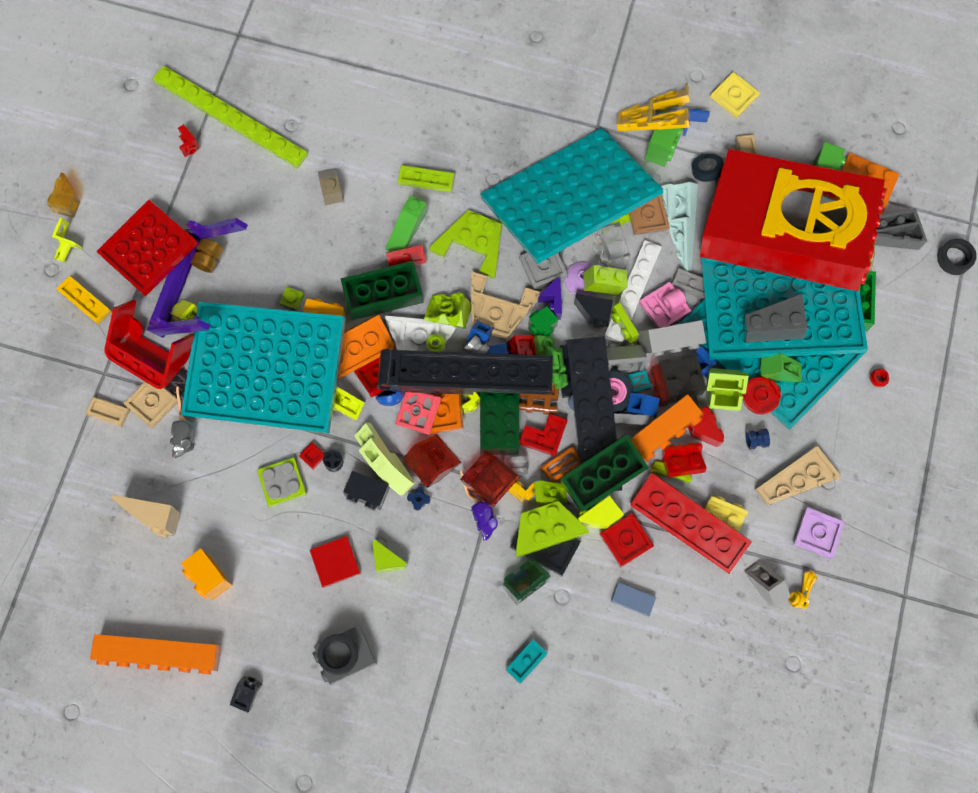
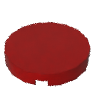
M760 376L749 380L746 394H742V400L746 408L760 415H765L775 410L781 398L779 386L773 380Z

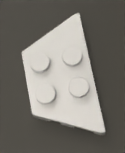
M385 316L397 350L429 351L426 342L431 335L437 334L442 336L446 345L457 327L424 321V319ZM434 341L432 344L434 346L439 345V342Z

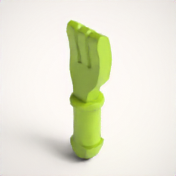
M655 461L651 473L667 476L664 464ZM691 475L671 477L685 481V483H690L693 480Z

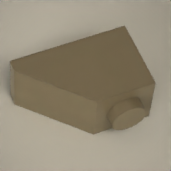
M336 169L318 172L325 205L343 202Z

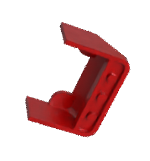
M133 299L114 307L104 348L106 357L156 389L168 386L188 361L194 335L189 334L171 343L168 353L142 337L143 326L139 320L133 317L136 300Z

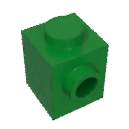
M547 306L540 311H534L529 316L528 329L534 336H549L558 325L557 317Z

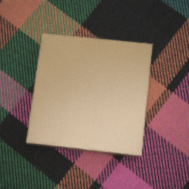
M144 382L123 404L153 429L173 409L178 400L167 389H156Z

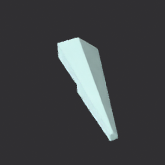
M687 182L677 185L661 186L663 188L662 199L670 226L669 232L678 251L676 254L681 261L682 270L692 273L698 184Z

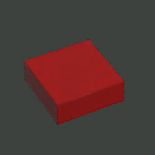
M312 442L299 455V458L314 470L323 461L325 453Z

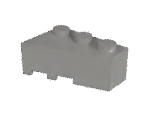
M702 320L637 331L639 333L637 338L638 345H642L644 352L652 353L653 356L664 355L665 350H670L671 353L680 352L682 347L687 346L689 350L700 348L699 344L706 343Z

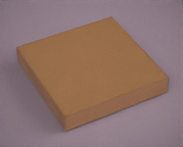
M662 195L629 213L634 235L666 231L670 228Z

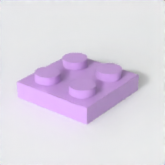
M807 507L804 510L793 545L833 559L845 522Z

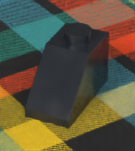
M576 293L574 305L586 321L596 328L608 327L613 300Z

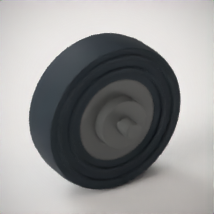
M717 154L700 155L692 163V174L697 180L703 182L717 180L721 176L724 161Z

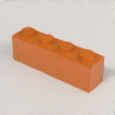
M686 395L632 437L631 441L642 458L648 462L656 456L655 452L660 448L664 450L665 447H668L671 444L670 440L675 436L680 438L687 432L686 428L691 424L695 426L702 421L701 416L704 414L690 396Z

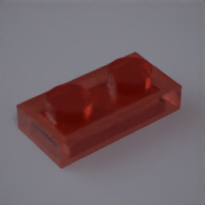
M655 365L651 367L648 379L654 387L653 397L660 398L659 407L667 406L670 399L660 365Z

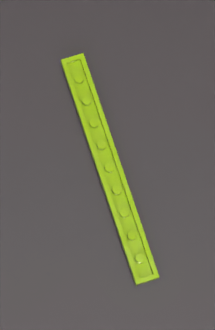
M162 66L152 78L156 84L298 169L307 158L308 153L167 67Z

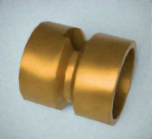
M202 238L197 247L198 252L194 253L190 263L201 271L213 273L217 265L216 259L220 258L224 249L218 243Z

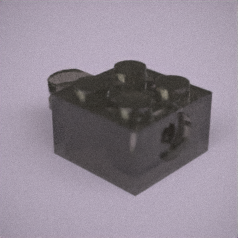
M696 353L659 361L656 371L665 402H679L686 395H689L699 408L697 396L703 395L706 390V384Z

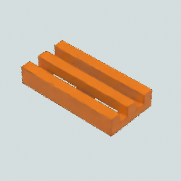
M571 447L542 466L540 470L545 474L549 482L555 483L559 480V477L580 464L579 455ZM570 453L573 454L572 457L548 472L547 469ZM575 459L577 460L576 463H574L573 465H571L555 477L551 476L563 467H565L566 465H568L569 463H571L572 461H574Z

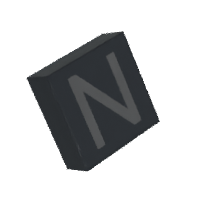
M179 371L168 385L175 392L178 386L181 397L184 396L187 376Z

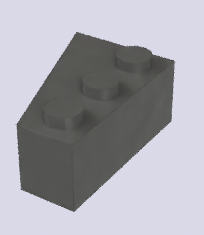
M916 208L879 216L881 219L879 227L876 228L878 233L873 245L920 250L927 242Z
M802 294L746 314L743 324L745 343L804 339L807 331V322Z

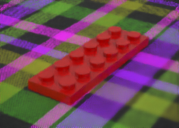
M653 472L630 504L634 509L728 574H730L752 543V540Z

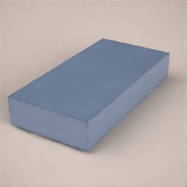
M618 583L611 602L649 617L656 597Z

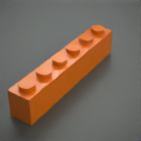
M94 634L90 659L95 660L96 665L109 666V662H115L117 667L129 668L130 664H137L139 669H150V666H158L157 670L170 671L172 667L178 668V672L191 673V669L199 670L198 674L211 675V671H218L221 646Z

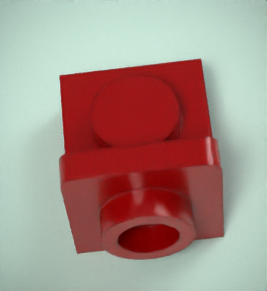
M182 124L178 127L181 134L178 137L183 143L179 146V149L183 156L187 157L194 154L200 147L193 135Z

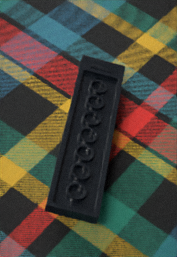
M383 349L380 351L377 388L383 391L392 390V392L473 395V392L552 395L553 356Z

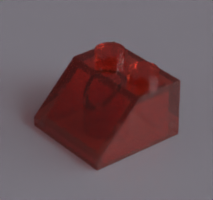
M437 434L414 444L403 458L408 467L412 469L427 488L441 481L462 463Z
M485 451L460 480L472 494L494 507L520 477L498 457Z

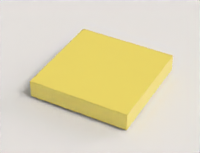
M732 72L711 93L710 98L735 118H738L759 97L760 92L735 72Z

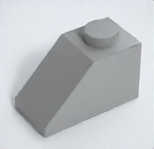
M761 561L745 571L746 576L760 595L774 608L791 597L785 580Z

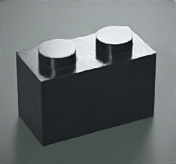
M352 471L343 494L347 501L355 504L361 502L365 504L364 507L375 511V509H382L390 488L386 483Z

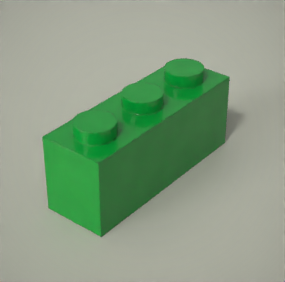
M869 271L865 284H860L859 287L865 331H868L875 324L876 271Z

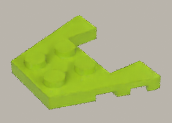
M468 210L430 246L429 251L445 258L452 242L486 256L479 273L495 279L502 224Z

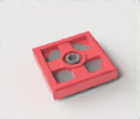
M405 392L395 424L429 435L441 398L427 393Z

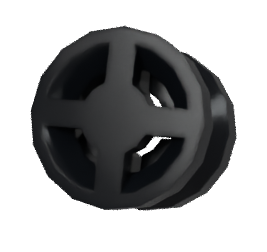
M329 450L323 455V464L328 471L338 472L341 470L344 462L338 451Z

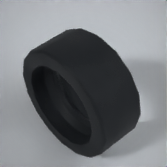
M959 238L946 242L937 254V262L940 268L950 275L964 274L975 264L977 259L974 246L970 242ZM950 248L962 251L966 257V264L960 266L952 263L947 256V251Z
M334 634L326 637L318 648L317 658L319 665L326 672L333 675L348 673L354 668L358 660L356 645L349 637L343 634ZM336 642L346 644L350 651L348 662L341 667L331 666L325 657L327 648Z

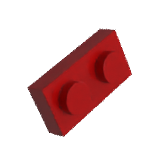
M422 244L386 252L389 267L414 261L415 265L426 263Z

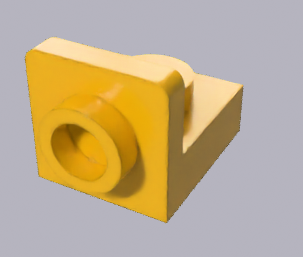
M510 478L505 484V489L522 504L526 499L530 501L535 495L534 483L526 491L523 484L518 480L513 481Z

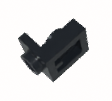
M244 676L237 683L229 705L249 713L257 692L262 687V683L258 682L254 677Z

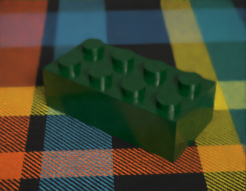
M414 261L340 278L351 321L424 303Z
M480 392V455H519V393Z
M623 435L558 479L578 510L583 512L649 467L629 436Z

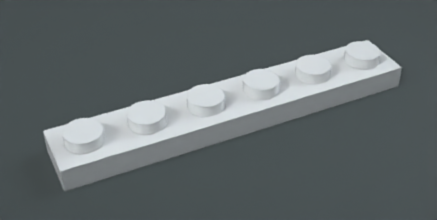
M644 240L628 278V288L623 291L618 302L621 303L630 320L633 318L661 250V246ZM612 319L605 333V338L622 344L624 338L620 332L621 328Z

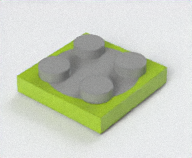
M294 457L257 470L268 507L307 495Z

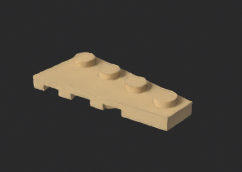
M816 446L755 491L768 506L840 479L842 476L819 447Z

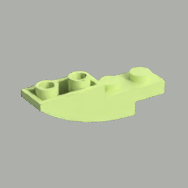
M365 423L354 435L361 445L360 453L377 475L395 492L403 496L415 482L397 455L389 452L372 424Z

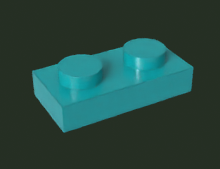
M533 639L505 670L521 684L548 653Z

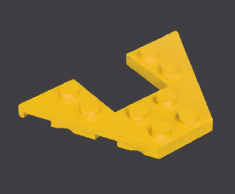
M688 83L685 84L684 89L679 91L670 90L649 99V103L639 107V104H636L628 109L619 111L616 123L617 130L627 132L634 130L689 128L690 113L688 108L654 115V110L659 109V111H663L670 106L676 105L679 107L690 102Z

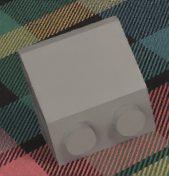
M627 344L625 347H617L616 345L606 347L609 372L618 371L621 374H631L643 371L647 363V356L642 345Z

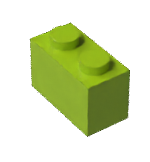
M593 265L583 273L584 291L618 295L628 288L627 270Z

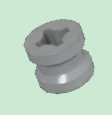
M516 456L508 458L510 476L528 474V469L525 465L527 457Z

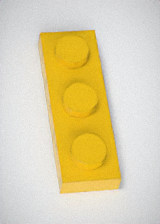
M68 276L56 288L59 293L97 325L111 313L109 308L71 276Z

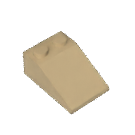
M117 495L111 496L113 501L151 529L150 532L155 533L156 536L168 538V535L175 536L181 513L171 505Z

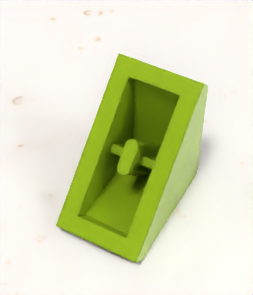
M374 539L372 544L377 573L407 568L405 561Z

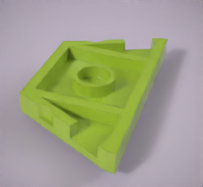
M559 501L521 513L516 558L589 534V530Z

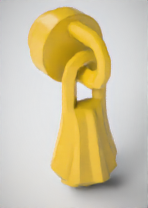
M809 570L803 573L801 592H791V597L788 598L791 606L806 609L809 606L810 601L808 597L812 586L818 578L814 571Z

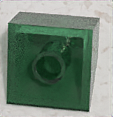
M529 560L519 567L520 571L514 575L512 572L503 579L505 582L502 584V587L516 606L544 586L551 577L536 560L531 563Z

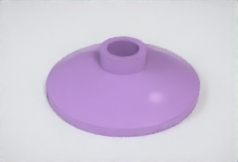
M578 262L567 269L568 277L564 281L567 289L572 294L576 295L577 293L591 296L595 293L584 291V279L580 277V275H583L585 271L593 266L592 264Z

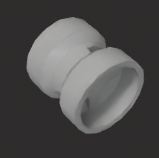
M474 335L463 350L467 353H486L490 347L486 343L481 345L480 338Z

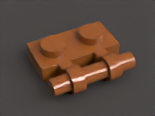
M554 384L552 386V395L520 394V398H527V403H519V410L526 411V413L534 411L543 412L546 415H549V413L557 414V406L550 405V401H558L559 389H555ZM533 399L544 400V405L533 404Z

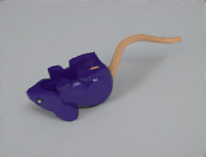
M460 471L467 496L477 502L471 506L474 520L477 521L478 531L482 530L483 541H487L497 528L498 521L494 518L493 509L490 504L470 494L463 473Z

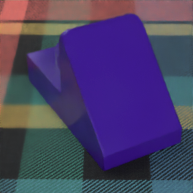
M556 278L538 297V303H549V309L558 320H561L562 316L561 278Z

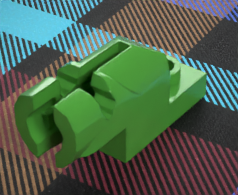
M537 335L534 338L536 355L553 356L552 386L555 384V389L567 386L568 380L567 374H565L566 366L564 364L563 349L555 348L554 337Z

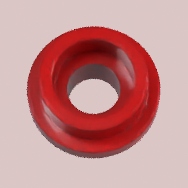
M875 369L870 374V381L876 387H884L889 382V374L884 369ZM876 376L881 377L882 381L877 380Z

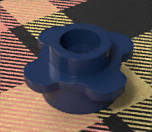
M418 487L414 493L407 496V500L413 504V508L417 511L421 510L422 507L431 501L430 497L424 493L422 487Z

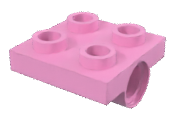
M671 282L639 301L640 306L656 328L671 326L691 313L683 292L678 288L675 289Z

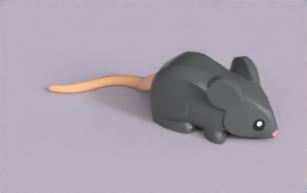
M178 386L176 387L181 420L172 422L171 435H173V438L170 439V444L174 445L172 449L173 459L194 449V444L191 443L194 429L185 417L181 415L182 406Z

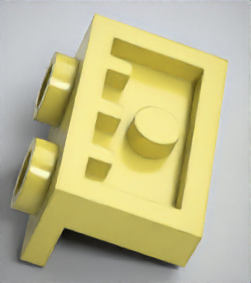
M711 496L706 503L705 509L740 532L748 511L740 504L733 503L732 505L725 502L726 499L723 497Z

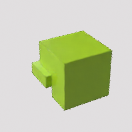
M710 368L706 384V399L709 408L741 411L742 394H746L748 373H741L740 370Z

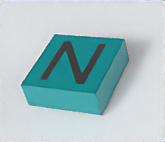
M646 370L627 375V378L631 380V384L634 387V393L651 389Z

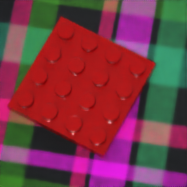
M148 200L96 252L146 297L199 243L154 203Z

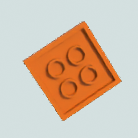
M849 153L841 171L885 179L884 187L887 188L885 198L881 199L884 202L880 214L882 215L900 173ZM829 197V199L835 201L840 200L839 198Z

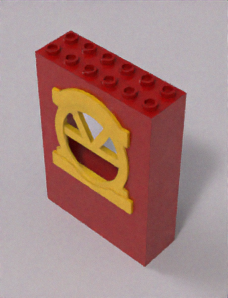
M728 149L704 229L700 257L858 291L860 284H865L871 266L870 258H872L874 252L873 244L878 233L876 228L879 227L881 219L879 216L884 205L881 199L885 198L887 188L884 187L885 179ZM794 190L814 193L805 232L792 226L782 214V201ZM822 195L840 199L820 204ZM846 207L847 218L841 226H838L820 212ZM818 219L832 231L820 234L813 233L815 220Z

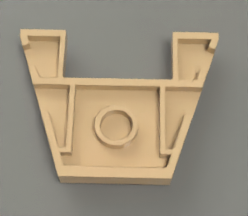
M472 272V327L478 320L494 328L493 336L508 340L538 301L541 292L525 288L521 302L518 305L483 294L488 276Z

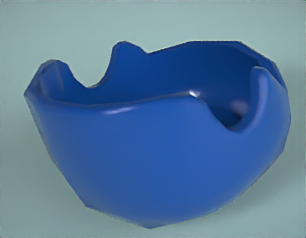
M389 390L383 391L375 397L377 402L383 406H394L402 401L405 393Z

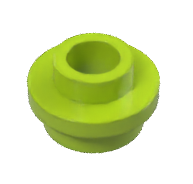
M437 334L431 335L426 342L427 349L429 351L442 352L445 348L444 338ZM438 341L439 345L434 346L432 343Z

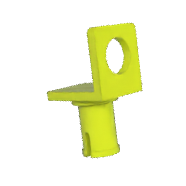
M60 217L52 235L60 243L53 258L65 263L70 248L76 247L81 249L82 246L64 238L69 222Z

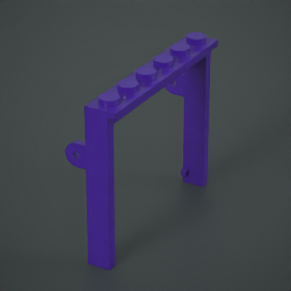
M238 218L203 226L195 221H188L187 227L190 229L185 231L200 243L202 238L207 239L244 231L247 229L248 224ZM198 245L167 275L146 330L161 338H164L165 335L208 331L211 325L200 320L197 316H194V319L170 322L172 318L170 313L172 308L178 303L192 266L190 262L194 253L197 252Z

